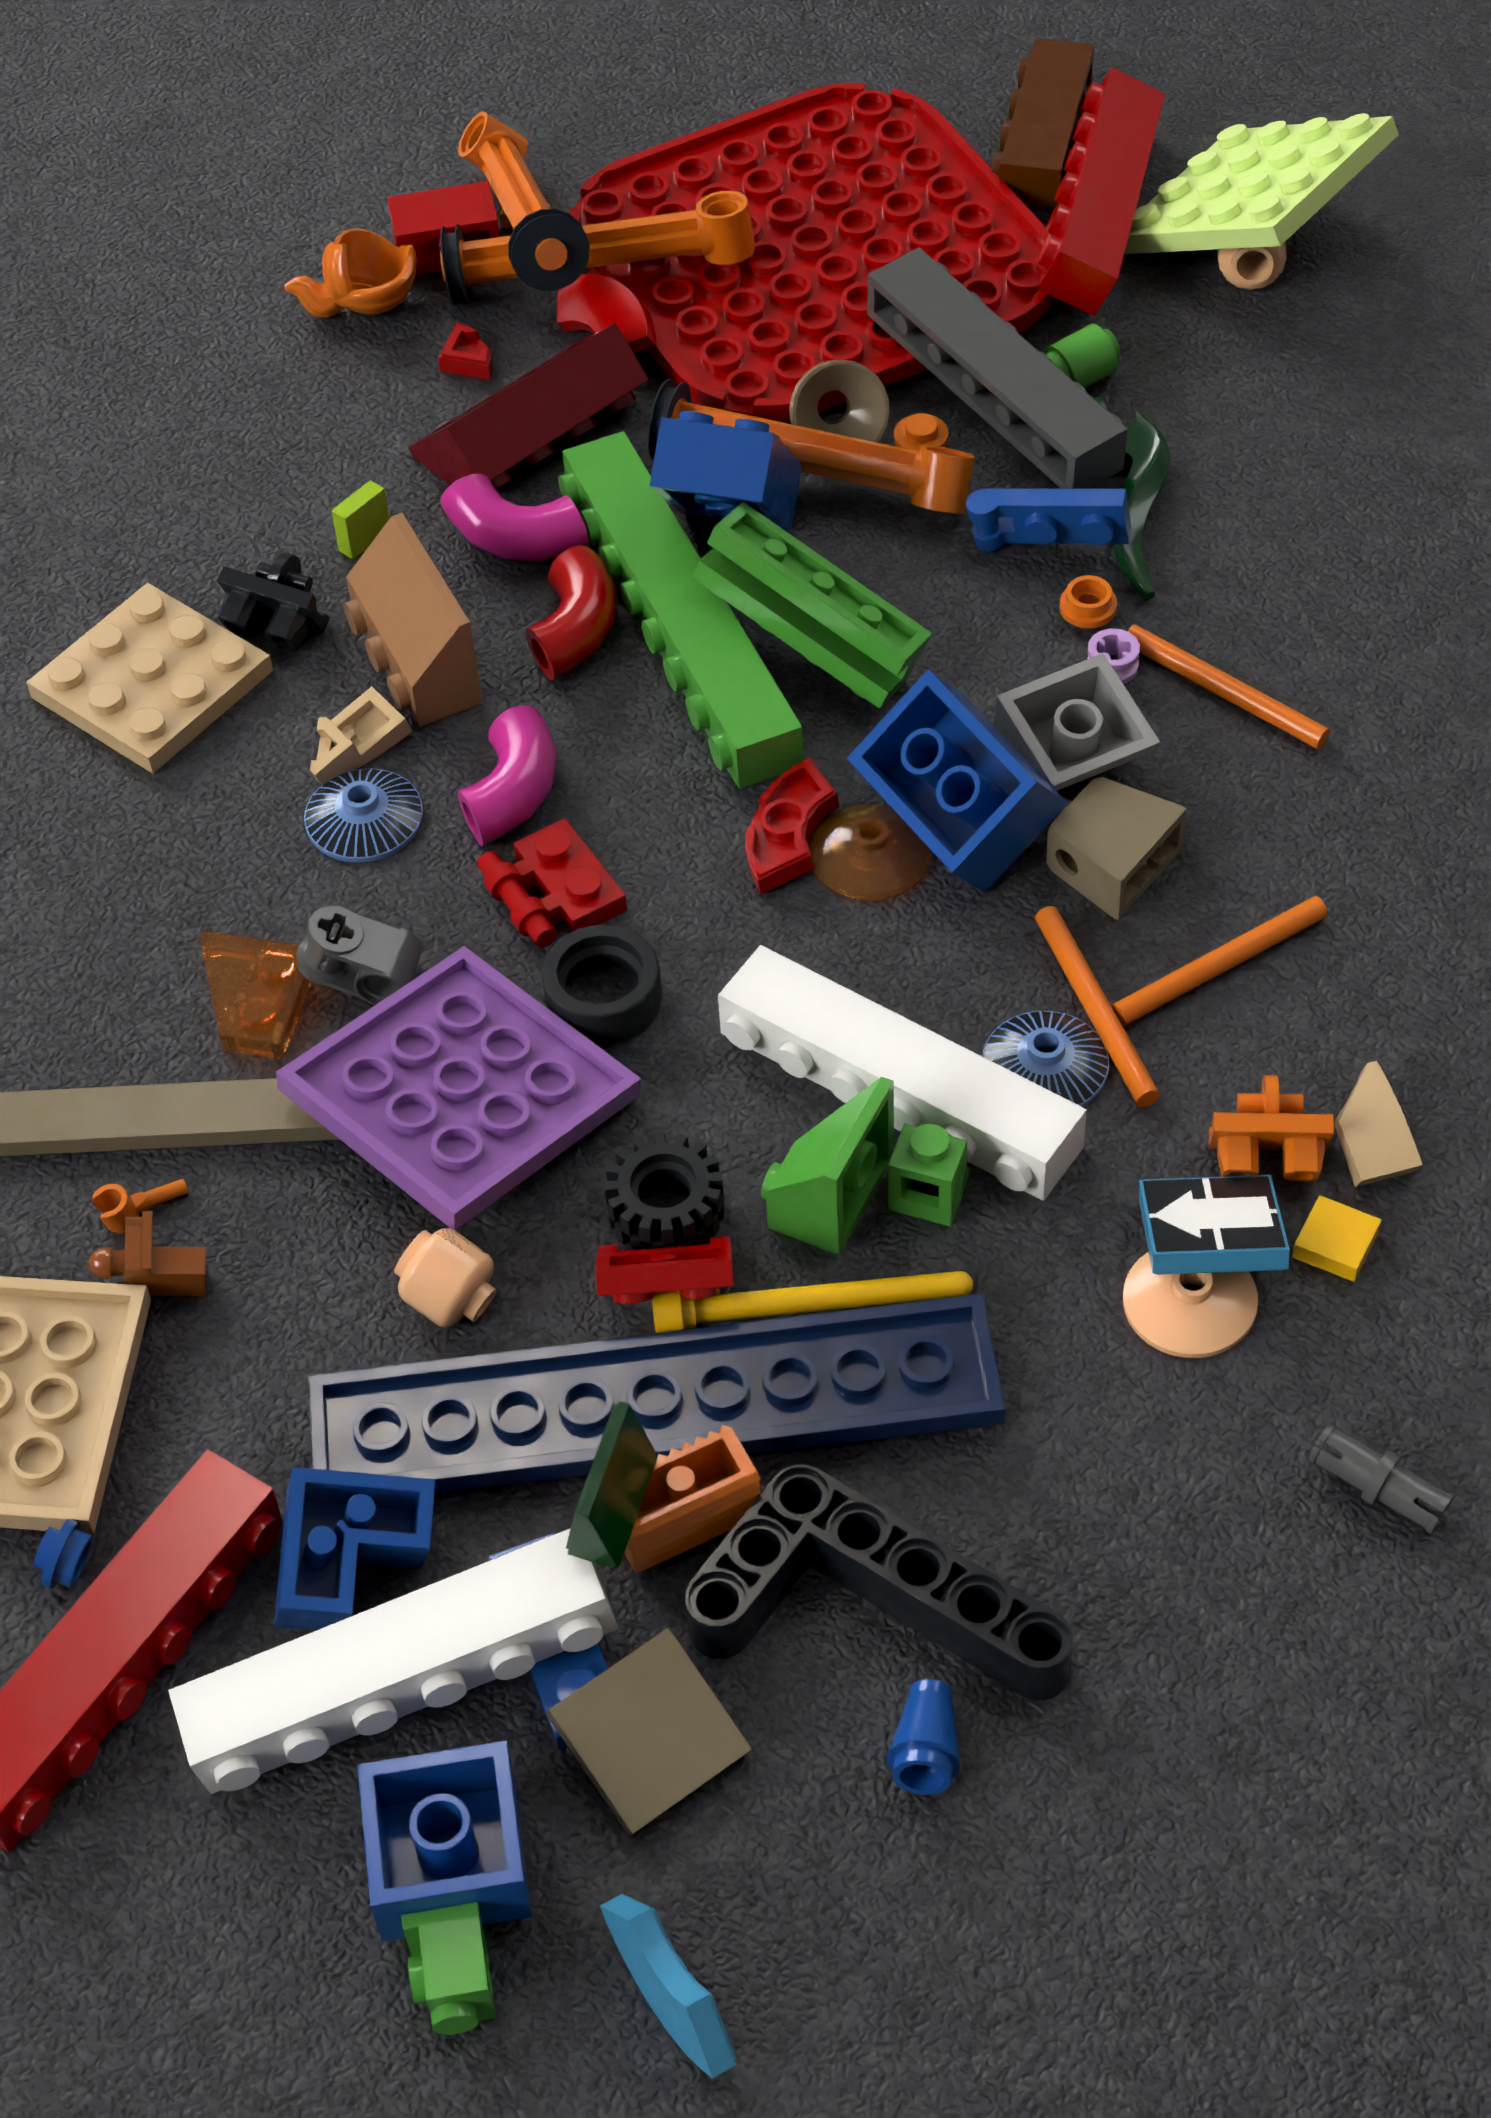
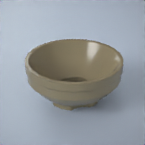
M843 359L826 361L807 371L796 384L789 406L792 425L872 442H878L882 438L890 413L889 399L885 387L878 376L869 368L855 361ZM837 390L845 396L847 402L846 412L842 418L835 422H824L818 414V402L826 392Z

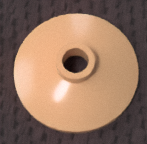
M1147 1252L1136 1261L1126 1277L1123 1290V1307L1130 1326L1142 1340L1153 1348L1176 1357L1206 1358L1230 1350L1245 1338L1256 1318L1258 1293L1249 1271L1153 1274L1149 1252ZM1192 1284L1201 1287V1289L1191 1291L1185 1289L1182 1285Z

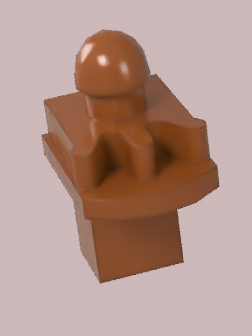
M143 1211L142 1217H126L125 1250H112V1247L99 1248L91 1254L88 1261L89 1269L98 1278L111 1279V1276H124V1284L146 1285L150 1297L205 1296L206 1247H152L153 1211Z

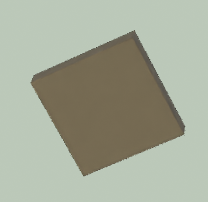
M669 1627L557 1703L546 1713L629 1837L752 1750Z

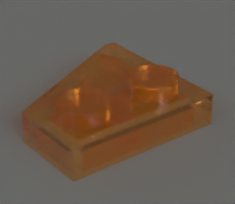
M202 931L200 941L223 1050L283 1059L311 985V981L307 980L299 972L295 962L296 952L300 945Z

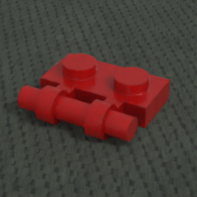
M565 818L514 842L513 849L517 861L514 864L503 862L495 851L485 852L477 860V867L484 875L483 884L495 900L503 901L511 911L510 920L518 932L523 936H530L540 948L549 946L555 941L557 931L553 925L561 921L573 932L579 928L599 925L627 911L625 893ZM536 886L544 898L530 897L526 890Z

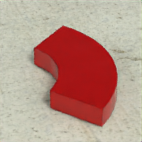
M581 274L572 284L557 291V323L566 332L586 330L595 333L616 322L633 353L657 346L656 332L650 313L634 293L621 282L603 275Z
M810 757L784 772L764 791L758 800L760 806L752 819L751 825L746 828L745 849L749 869L754 884L761 895L814 869L812 855L809 850L810 836L824 817L840 807L837 792Z

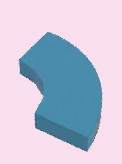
M620 1894L600 1905L611 1935L633 1979L657 2018L682 2051L712 2078L736 2066L735 2059L737 2058L713 1995L699 1984L688 1971L667 1937L656 1910L624 1894Z

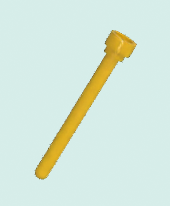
M964 1271L727 1293L701 1299L683 1298L680 1296V1290L653 1292L655 1333L696 1329L697 1323L967 1296L973 1289V1280Z

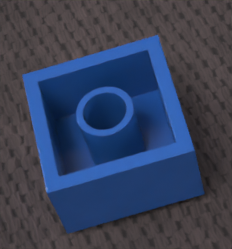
M507 1740L357 1764L370 1907L382 1942L405 1938L401 1915L478 1902L484 1925L532 1917L516 1780Z

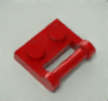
M730 1236L710 1237L711 1244L623 1251H619L618 1244L598 1246L595 1267L597 1296L612 1295L615 1303L635 1304L653 1299V1292L680 1290V1296L689 1299L709 1298L719 1295L721 1293L720 1287L734 1286Z

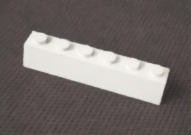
M762 945L756 949L718 994L721 1034L725 1035L735 1046L743 1050H754L777 1062L790 1075L798 1078L806 1077L831 1090L844 1103H847L881 1076L893 1080L894 1128L901 1132L904 1124L914 1127L923 1124H936L943 1127L953 1137L967 1140V1162L996 1176L1009 1189L1025 1191L1044 1201L1084 1148L1087 1109Z
M567 1529L168 1690L190 1768L210 1794L221 1790H240L256 1782L260 1774L290 1762L305 1763L315 1760L325 1754L329 1746L359 1734L374 1735L391 1728L398 1721V1718L428 1706L437 1708L453 1704L460 1700L467 1690L495 1679L508 1680L517 1678L530 1671L536 1662L561 1652H579L594 1646L602 1639L603 1635L619 1629L595 1563L568 1554L569 1549L566 1548L570 1529Z

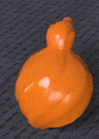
M348 229L343 231L334 242L331 241L324 248L322 256L324 283L320 284L315 279L307 276H299L284 284L285 292H290L297 296L302 307L316 318L329 319L338 314L342 308L363 315H378L392 310L403 302L412 289L417 265L415 248L413 245L397 247L388 239L372 231Z

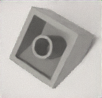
M1103 653L997 695L994 727L1056 791L1160 749V740Z

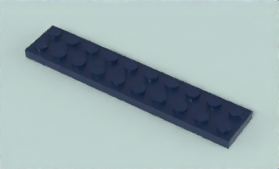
M983 1294L309 1375L313 1469L435 1479L434 1494L588 1475L614 1404L618 1405L619 1400L629 1403L654 1447L656 1459L658 1454L668 1456L671 1448L681 1450L684 1442L694 1445L696 1437L706 1439L709 1431L719 1433L722 1425L732 1427L747 1455L1005 1423V1406Z

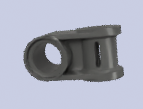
M330 905L319 908L310 917L307 924L308 938L304 939L298 947L295 962L299 972L307 980L359 997L375 1006L414 980L423 945L418 937L404 928L386 925L353 913L344 907ZM334 923H338L340 926L336 936H330ZM323 954L329 956L326 966L320 968L319 964Z

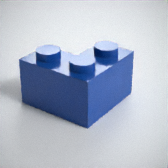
M292 1467L286 1491L274 1627L316 1631L351 1617L353 1612L356 1564L421 1569L430 1550L435 1479Z

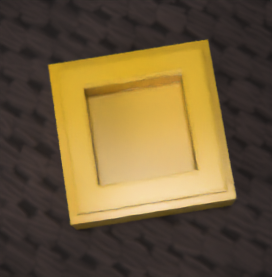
M1319 1195L1294 1244L1292 1258L1355 1282L1378 1236L1382 1219Z

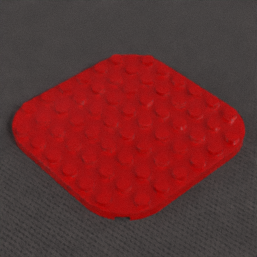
M842 83L814 88L627 156L609 164L590 177L580 188L581 197L575 207H570L569 212L581 226L693 211L696 210L697 203L703 197L719 191H736L744 194L749 204L755 250L749 258L739 263L730 265L713 264L707 261L702 253L586 268L585 271L588 274L603 275L621 282L645 305L654 323L657 346L647 350L671 380H674L676 387L681 382L688 383L692 402L702 406L791 424L789 406L796 384L807 371L823 362L840 359L855 361L876 374L884 387L928 370L867 315L868 274L918 247L934 261L943 264L948 269L950 275L970 292L976 293L988 308L1003 321L1011 323L1018 333L1028 330L1032 324L1039 320L1055 298L1037 289L1043 267L1037 265L1036 262L1046 239L1050 235L1045 232L1046 227L1005 182L1000 181L999 176L991 172V167L939 111L925 100L897 88H893L890 95L878 90L866 91V83ZM837 390L826 392L818 402V413L845 403V396Z

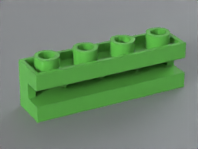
M742 502L714 527L707 542L713 549L699 560L692 578L711 590L715 596L724 599L754 620L762 629L774 634L801 653L809 662L821 667L848 686L856 695L868 700L879 709L907 682L932 635L930 631L745 502Z

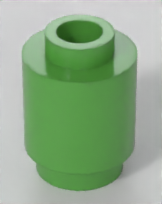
M1092 323L1048 346L1045 354L1073 382H1077L1084 388H1087L1117 371L1121 350L1116 337L1110 330L1102 329L1097 324Z

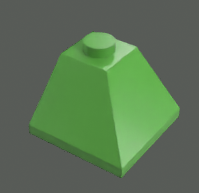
M881 1076L797 1139L782 1164L774 1162L771 1165L761 1188V1198L766 1200L769 1229L840 1255L884 1177L894 1151L893 1080Z

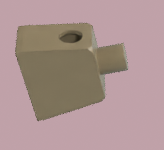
M1099 777L1092 779L1073 801L1062 796L1069 804L1046 827L1048 829L1046 864L1058 877L1109 916L1119 920L1183 849L1187 808L1107 778Z

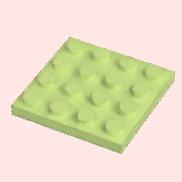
M1363 113L1338 121H1327L1325 117H1318L1303 124L1287 125L1285 121H1275L1263 127L1246 128L1244 124H1237L1224 129L1217 135L1218 141L1205 152L1192 157L1187 163L1188 167L1179 176L1163 183L1158 188L1159 194L1149 203L1135 210L1124 254L1281 246L1399 135L1393 116L1369 118L1368 114Z

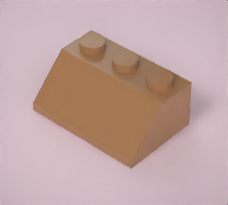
M404 514L393 515L346 576L351 601L343 603V607L355 635L361 633L365 635V647L374 669L377 672L386 671L388 675L387 685L398 709L407 707L420 728L483 703L470 621Z

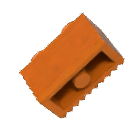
M722 1425L719 1433L709 1431L706 1439L696 1437L694 1445L684 1442L681 1450L671 1448L668 1456L658 1454L625 1550V1555L636 1573L732 1530L761 1494L758 1472L732 1427Z

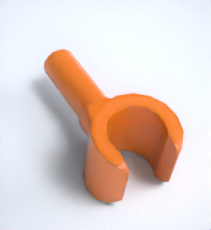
M180 1179L149 1191H141L129 1196L122 1186L107 1184L95 1191L92 1201L100 1212H104L100 1219L105 1226L112 1232L122 1234L125 1233L126 1217H139V1212L148 1210L151 1206L188 1194V1188L184 1179Z

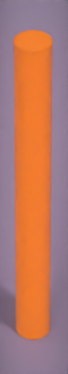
M1136 624L1128 629V632L1134 635L1140 644V654L1318 750L1326 744L1331 730L1326 726Z
M1313 896L1115 1002L1111 1006L1124 1027L1321 921L1328 915L1327 908L1321 898Z
M1055 906L1042 908L1035 915V921L1137 1106L1141 1108L1151 1106L1160 1098V1092L1058 909Z

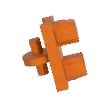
M1263 1075L1261 1093H1237V1113H1213L1212 1127H1209L1208 1130L1209 1149H1217L1221 1177L1258 1175L1259 1150H1283V1179L1314 1182L1320 1176L1324 1154L1334 1134L1333 1114H1302L1304 1109L1303 1094H1279L1278 1076Z

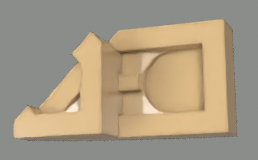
M371 686L331 721L327 717L318 718L316 731L320 735L317 760H311L310 771L320 784H324L342 773L356 770L377 758L410 734L412 729L405 717Z
M1377 1061L1369 1062L1363 1067L1349 1098L1334 1121V1126L1355 1187L1416 1172L1423 1166L1408 1123L1384 1072Z

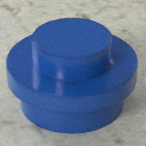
M67 1519L60 1530L49 1527L34 1559V1567L43 1570L41 1585L53 1589L58 1583L72 1588L77 1582L93 1542V1535L79 1530V1522Z

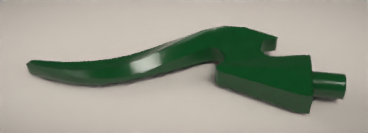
M1102 396L1093 397L1096 402L1105 408ZM1137 411L1135 422L1125 426L1128 428L1124 464L1128 465L1131 469L1123 489H1126L1132 526L1129 544H1113V548L1118 562L1129 581L1141 597L1147 601L1155 597V591L1142 558V534L1150 509L1168 476L1171 458L1168 444L1161 431L1149 419Z

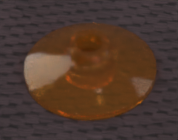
M880 804L851 806L832 814L817 828L810 845L814 864L813 870L818 879L829 889L842 896L864 901L888 899L911 889L926 873L931 856V849L891 806Z

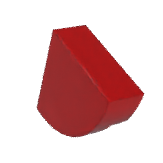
M456 323L438 356L440 371L490 380L493 373L490 348L479 338L478 332L474 328Z

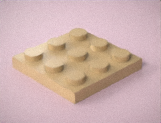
M147 582L26 683L32 699L154 774L273 671L269 654Z

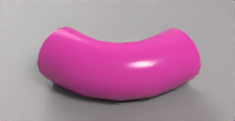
M470 474L453 482L441 497L440 504L446 515L473 546L504 560L542 562L557 558L568 548L578 545L590 546L588 532L582 517L571 498L567 495L535 507L520 506L505 500L493 487L488 476Z
M519 705L509 708L493 721L489 729V741L497 753V766L490 775L471 786L459 790L457 793L464 818L474 838L481 846L498 840L528 821L551 792L558 754L546 721L540 712L532 706Z

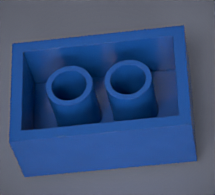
M680 411L679 419L661 417L650 480V487L686 516L721 521L742 502H745L783 530L791 531L802 464L790 452L789 447L782 443L778 435L769 432L770 425L748 419H736L735 427L713 424L714 417L692 411Z
M929 669L847 757V760L953 874L983 892H986L1069 804L959 690Z

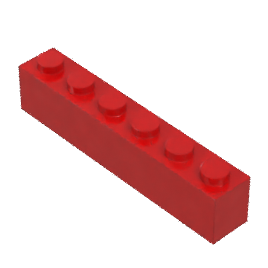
M1113 67L1110 68L1101 85L1096 82L1090 85L1082 101L1080 111L1084 113L1073 132L1071 140L1075 141V144L1070 150L1063 170L1067 173L1054 198L1058 205L1054 209L1045 230L1050 235L1046 239L1036 262L1037 265L1043 267L1038 290L1092 316H1095L1118 279L1165 93Z
M207 1449L0 1690V1847L9 1853L22 1836L32 1834L41 1826L50 1811L51 1801L71 1777L76 1778L90 1767L98 1753L101 1741L119 1720L128 1719L138 1709L145 1696L146 1687L165 1664L171 1665L183 1655L190 1643L192 1632L210 1610L215 1611L227 1602L235 1589L237 1578L255 1556H263L274 1545L279 1536L281 1525L284 1522L273 1488Z

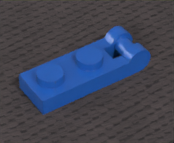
M985 488L972 492L966 500L969 519L974 523L972 526L974 544L982 551H996L1005 543H1034L1039 545L1129 544L1132 526L1126 489Z

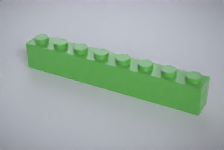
M622 431L563 450L565 474L558 476L562 497L567 495L571 498L585 524L590 543H597L599 556L611 579H618L622 600L630 616L638 614L641 619L643 636L649 650L653 654L660 652L663 657L664 671L674 692L682 690L685 695L686 708L692 725L697 731L704 729L708 735L709 749L717 768L720 771L727 769L738 789H742L782 775L794 765L803 761V731L800 722L728 603L724 599L715 596L711 590L692 578L701 558L666 500L650 487L651 475L625 432Z

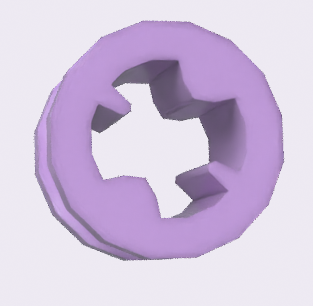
M1113 628L1101 630L1094 634L1088 642L1087 659L1103 653L1123 685L1133 680L1138 673L1140 644L1137 638L1128 631ZM1110 655H1116L1117 660H1111Z

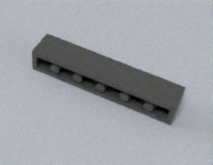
M918 247L868 274L867 315L1061 489H1090L1124 469L1128 428L1124 426L1120 418L1103 408L1088 395L1081 384L1073 382L1052 363L1045 353L1039 352L1019 335L1011 323L1003 321L984 304L976 293L970 292L950 275L948 269L943 264L934 261Z

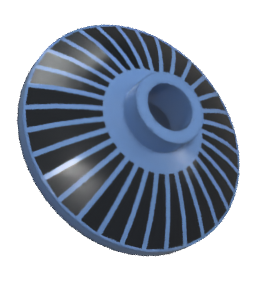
M357 769L336 776L322 784L313 793L306 805L304 823L310 841L325 855L344 862H373L399 852L414 839L422 825L423 805L416 788L404 777L387 770Z
M1032 1011L1008 1019L991 1033L982 1053V1057L1081 1107L1087 1106L1100 1094L1105 1086L1109 1072L1108 1051L1098 1033L1082 1020L1055 1011ZM1042 1050H1047V1051H1052V1052H1050V1053H1043V1052H1040V1051H1042Z

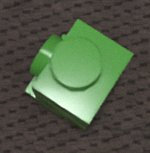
M904 1124L888 1164V1210L951 1227L970 1177V1168L967 1167V1140L953 1137L943 1127L936 1124H923L918 1127ZM917 1180L939 1186V1197L910 1190L913 1181Z
M478 1902L401 1915L404 1935L411 1953V1957H408V1970L414 2004L427 2002L431 2014L432 2030L443 2035L460 2034L474 2029L479 2024V2021L496 2018L486 1932Z

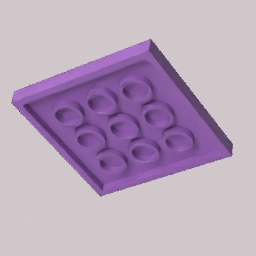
M465 946L276 1071L277 1089L453 1230L460 1228L638 1098L641 1091V1078Z

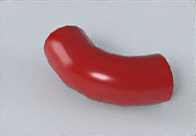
M578 545L568 548L554 560L548 572V582L560 597V605L551 615L528 627L525 631L533 658L543 674L550 680L568 673L591 657L598 650L614 625L617 589L602 559L588 546Z

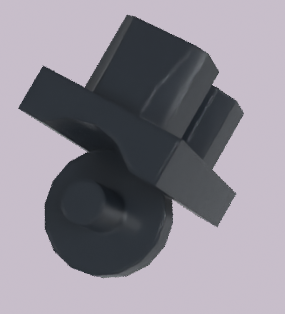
M284 552L275 558L272 565L260 562L256 568L255 576L223 566L217 579L218 584L226 593L218 619L230 632L246 637L251 636L260 615L272 617L264 633L269 641L278 647L297 652L310 630L324 633L330 620L327 614L318 612L316 597L314 594L309 593L313 580L311 577L301 574V562L296 555Z

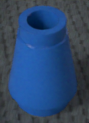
M922 1679L910 1686L909 1696L887 1755V1763L893 1771L892 1777L894 1782L900 1788L910 1793L934 1795L947 1790L951 1785L952 1778L958 1774L961 1767L954 1705L952 1702L953 1691L942 1681Z

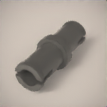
M1330 1422L1318 1439L1343 1454V1458L1322 1445H1314L1308 1462L1313 1465L1317 1464L1361 1490L1360 1498L1372 1506L1379 1501L1422 1526L1426 1532L1433 1534L1444 1517L1420 1504L1419 1499L1444 1512V1510L1448 1511L1455 1495L1449 1491L1445 1492L1399 1465L1401 1457L1388 1450L1382 1455L1341 1431L1335 1424Z

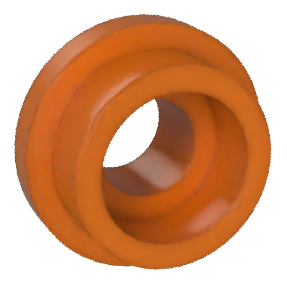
M1093 575L1080 576L1073 579L1060 597V613L1068 623L1076 627L1086 629L1098 628L1108 624L1115 617L1117 598L1110 584L1103 578Z

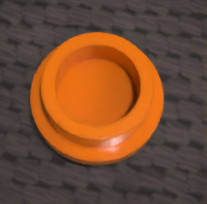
M917 413L900 420L894 429V443L896 447L919 451L921 446L946 447L948 444L949 431L947 425L940 418L930 414Z

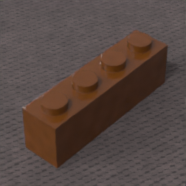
M1035 38L1030 58H1021L1018 72V89H1012L1010 98V120H1004L1001 129L1000 151L1003 152L995 151L991 172L996 173L999 176V180L1004 181L1029 209L1054 211L1058 205L1054 198L1067 173L1063 170L1070 150L1075 144V141L1071 140L1073 132L1084 113L1080 111L1082 101L1093 82L1094 44Z

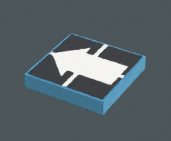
M1271 1175L1139 1180V1204L1153 1274L1289 1269L1290 1249Z

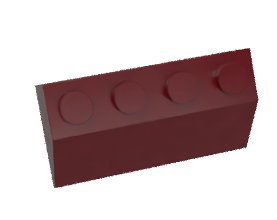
M614 322L572 344L413 443L408 449L415 459L448 485L470 474H483L488 476L493 487L496 489L512 479L508 471L510 467L522 460L526 468L549 456L554 452L549 442L564 434L567 441H571L596 425L591 418L592 415L605 408L608 415H611L636 400L632 390L649 379L618 325Z

